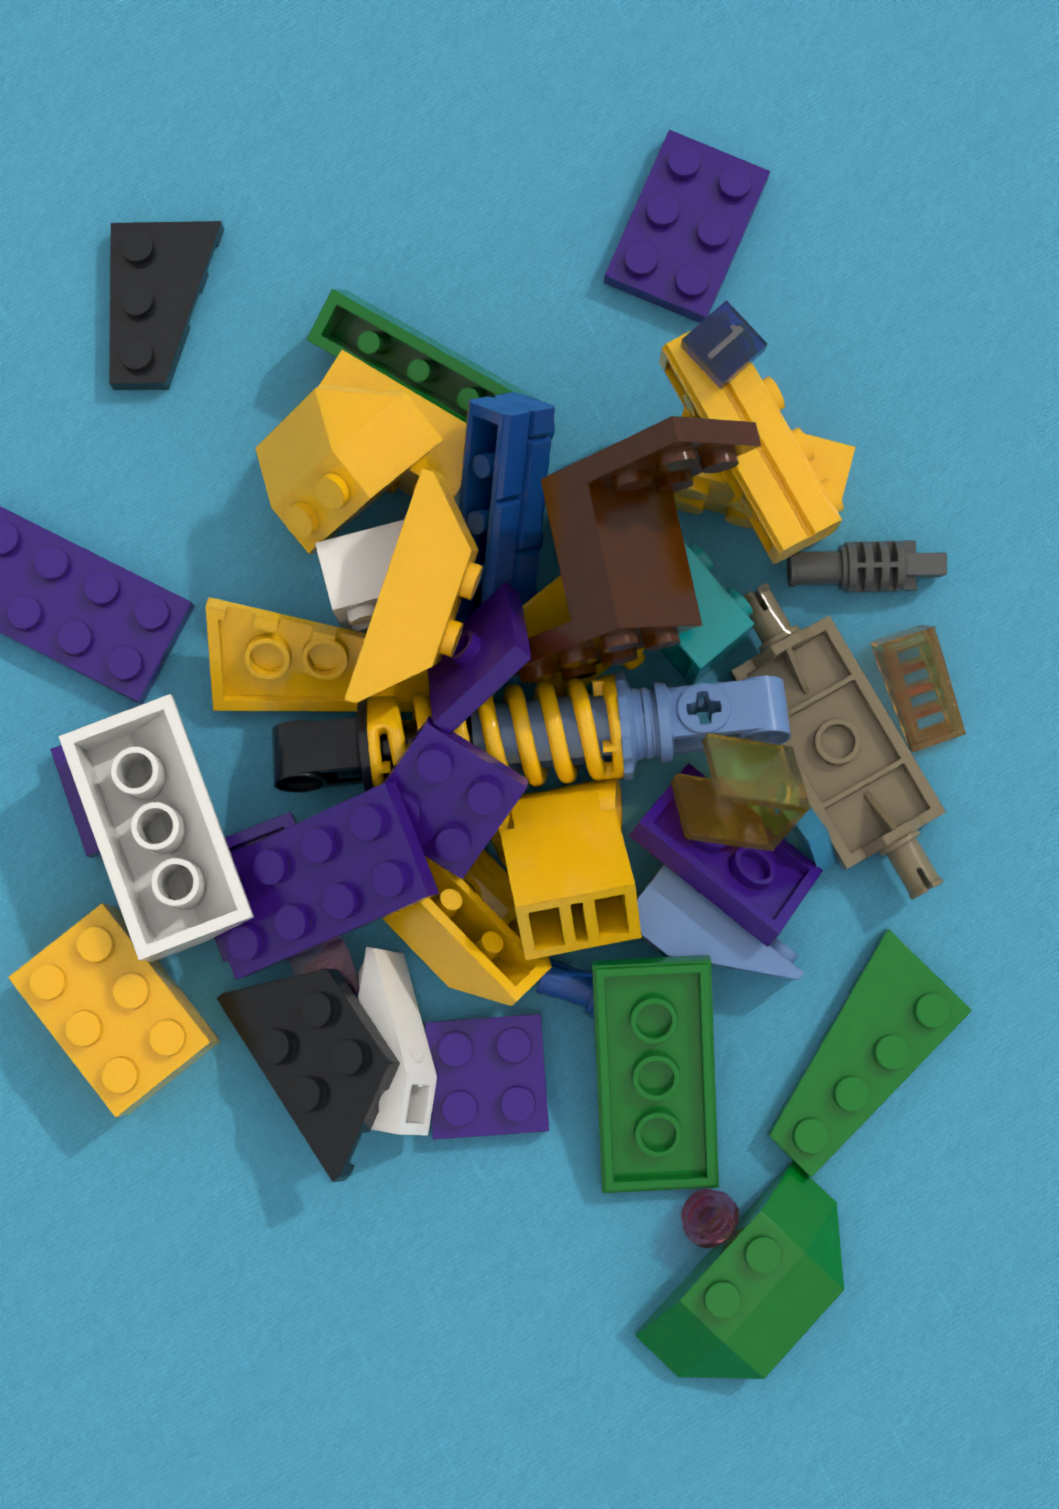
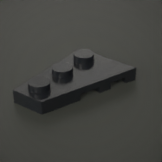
M221 221L111 223L109 384L113 390H169L190 331L189 322L199 293H203L209 276L207 270L215 247H219L225 230Z

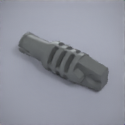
M915 540L844 542L843 545L838 546L837 551L797 552L788 557L786 562L787 583L789 587H795L796 585H838L839 590H844L845 593L916 591L917 578L947 575V553H916Z

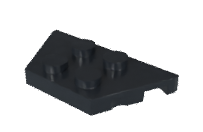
M325 968L222 993L217 998L219 1004L331 1181H345L354 1169L355 1165L351 1164L350 1160L362 1133L370 1132L379 1112V1100L382 1094L389 1090L400 1062L338 969Z

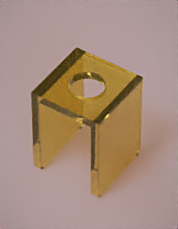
M708 733L702 740L712 779L676 774L671 780L684 836L689 840L773 851L811 808L793 747ZM774 808L781 810L778 814H776Z

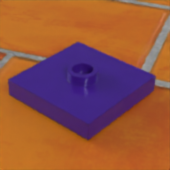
M504 582L463 622L462 633L453 656L443 655L440 663L427 669L432 721L434 725L447 734L456 730L531 660L521 595L508 583Z

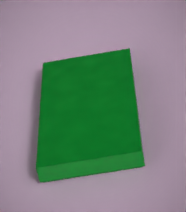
M696 955L591 961L602 1193L719 1187L710 956Z

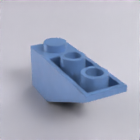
M663 865L637 897L641 939L664 957L709 955L711 966L787 980H799L804 974L802 970L793 964L798 955L787 945L775 938L768 947L765 946L666 865Z

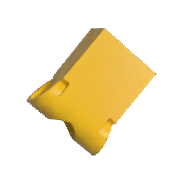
M620 779L593 780L548 791L522 794L490 840L499 859L507 867L525 961L642 938L636 886L622 835V790Z

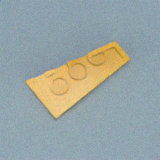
M208 597L205 608L213 711L357 712L358 703H352L344 700L366 633ZM426 669L370 696V698L393 696L398 701L400 712H412V698L416 693H425L430 698L428 670Z

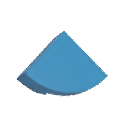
M796 794L780 803L786 819L807 857L815 863L816 867H820L823 871L835 865V859L837 858L828 830L803 796L800 797Z

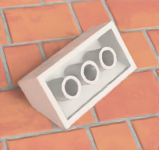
M173 695L163 696L58 736L138 960L157 961L206 942L254 918Z

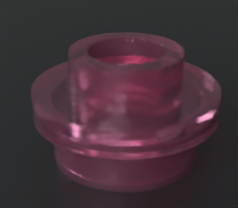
M702 1189L695 1192L687 1199L682 1208L681 1219L684 1232L692 1243L701 1248H712L722 1244L733 1234L739 1221L737 1204L728 1194L721 1191Z

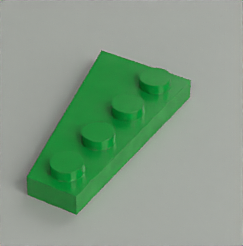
M884 929L875 945V950L864 969L858 974L849 990L848 997L834 1021L830 1023L820 1040L821 1044L806 1070H803L767 1135L809 1177H812L972 1010L890 929Z

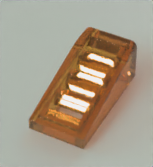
M918 625L871 641L877 665L910 751L916 752L966 734L935 626ZM918 647L920 656L899 662L898 652ZM926 668L929 677L909 684L905 683L903 675ZM934 690L937 699L914 707L912 706L911 697ZM942 711L945 721L919 729L917 719Z

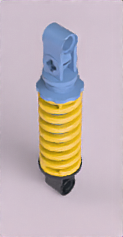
M623 671L602 675L599 679L592 680L593 694H588L584 682L579 678H572L567 681L564 696L562 697L556 696L555 689L550 682L540 681L535 686L534 699L525 700L523 690L519 685L509 684L505 687L503 702L494 703L493 696H491L453 731L517 773L523 770L529 784L534 787L545 783L548 768L555 767L557 777L565 784L575 781L578 776L579 765L586 764L589 775L596 781L621 778L633 780L637 761L644 758L649 760L657 757L661 763L673 762L674 754L710 752L735 748L764 749L779 746L791 739L783 679L779 677L755 676L740 681L699 683L677 687H667L665 681L653 682V687L630 689ZM416 693L413 696L412 720H401L398 701L395 697L382 696L368 697L358 702L355 718L314 722L296 720L274 726L272 728L274 787L285 792L301 793L326 787L363 784L364 791H368L382 784L427 717L430 716L432 718L430 698L425 693ZM707 712V718L711 723L700 724L696 713Z

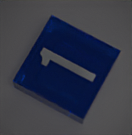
M726 300L682 339L680 346L713 382L722 389L766 350L768 343Z

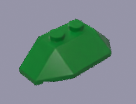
M791 1161L635 1333V1336L678 1377L765 1379L844 1291L837 1202L798 1165Z

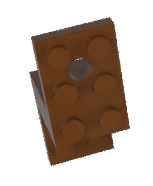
M671 416L541 479L571 621L528 638L531 660L514 674L520 676L521 683L544 681L555 677V673H561L563 681H568L572 678L584 679L597 674L595 666L597 664L603 663V666H615L638 659L636 650L645 647L646 651H653L675 646L681 643L679 634L702 626L673 492L692 486L694 484L692 477L702 472L717 473L736 467L739 464L738 456L760 447L761 443L756 422Z

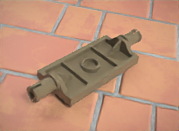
M768 583L757 587L755 593L751 590L743 597L753 610L749 618L755 623L753 629L762 642V645L759 647L760 653L732 669L729 675L732 681H740L755 676H776L783 679L791 739L784 744L772 747L800 797L803 796L827 828L836 858L843 871L878 852L880 856L887 855L909 892L908 895L911 900L928 892L930 888L933 889L944 881L937 874L916 837L921 834L918 830L920 827L943 815L946 811L830 615L803 629H800L798 625L792 627L773 596Z

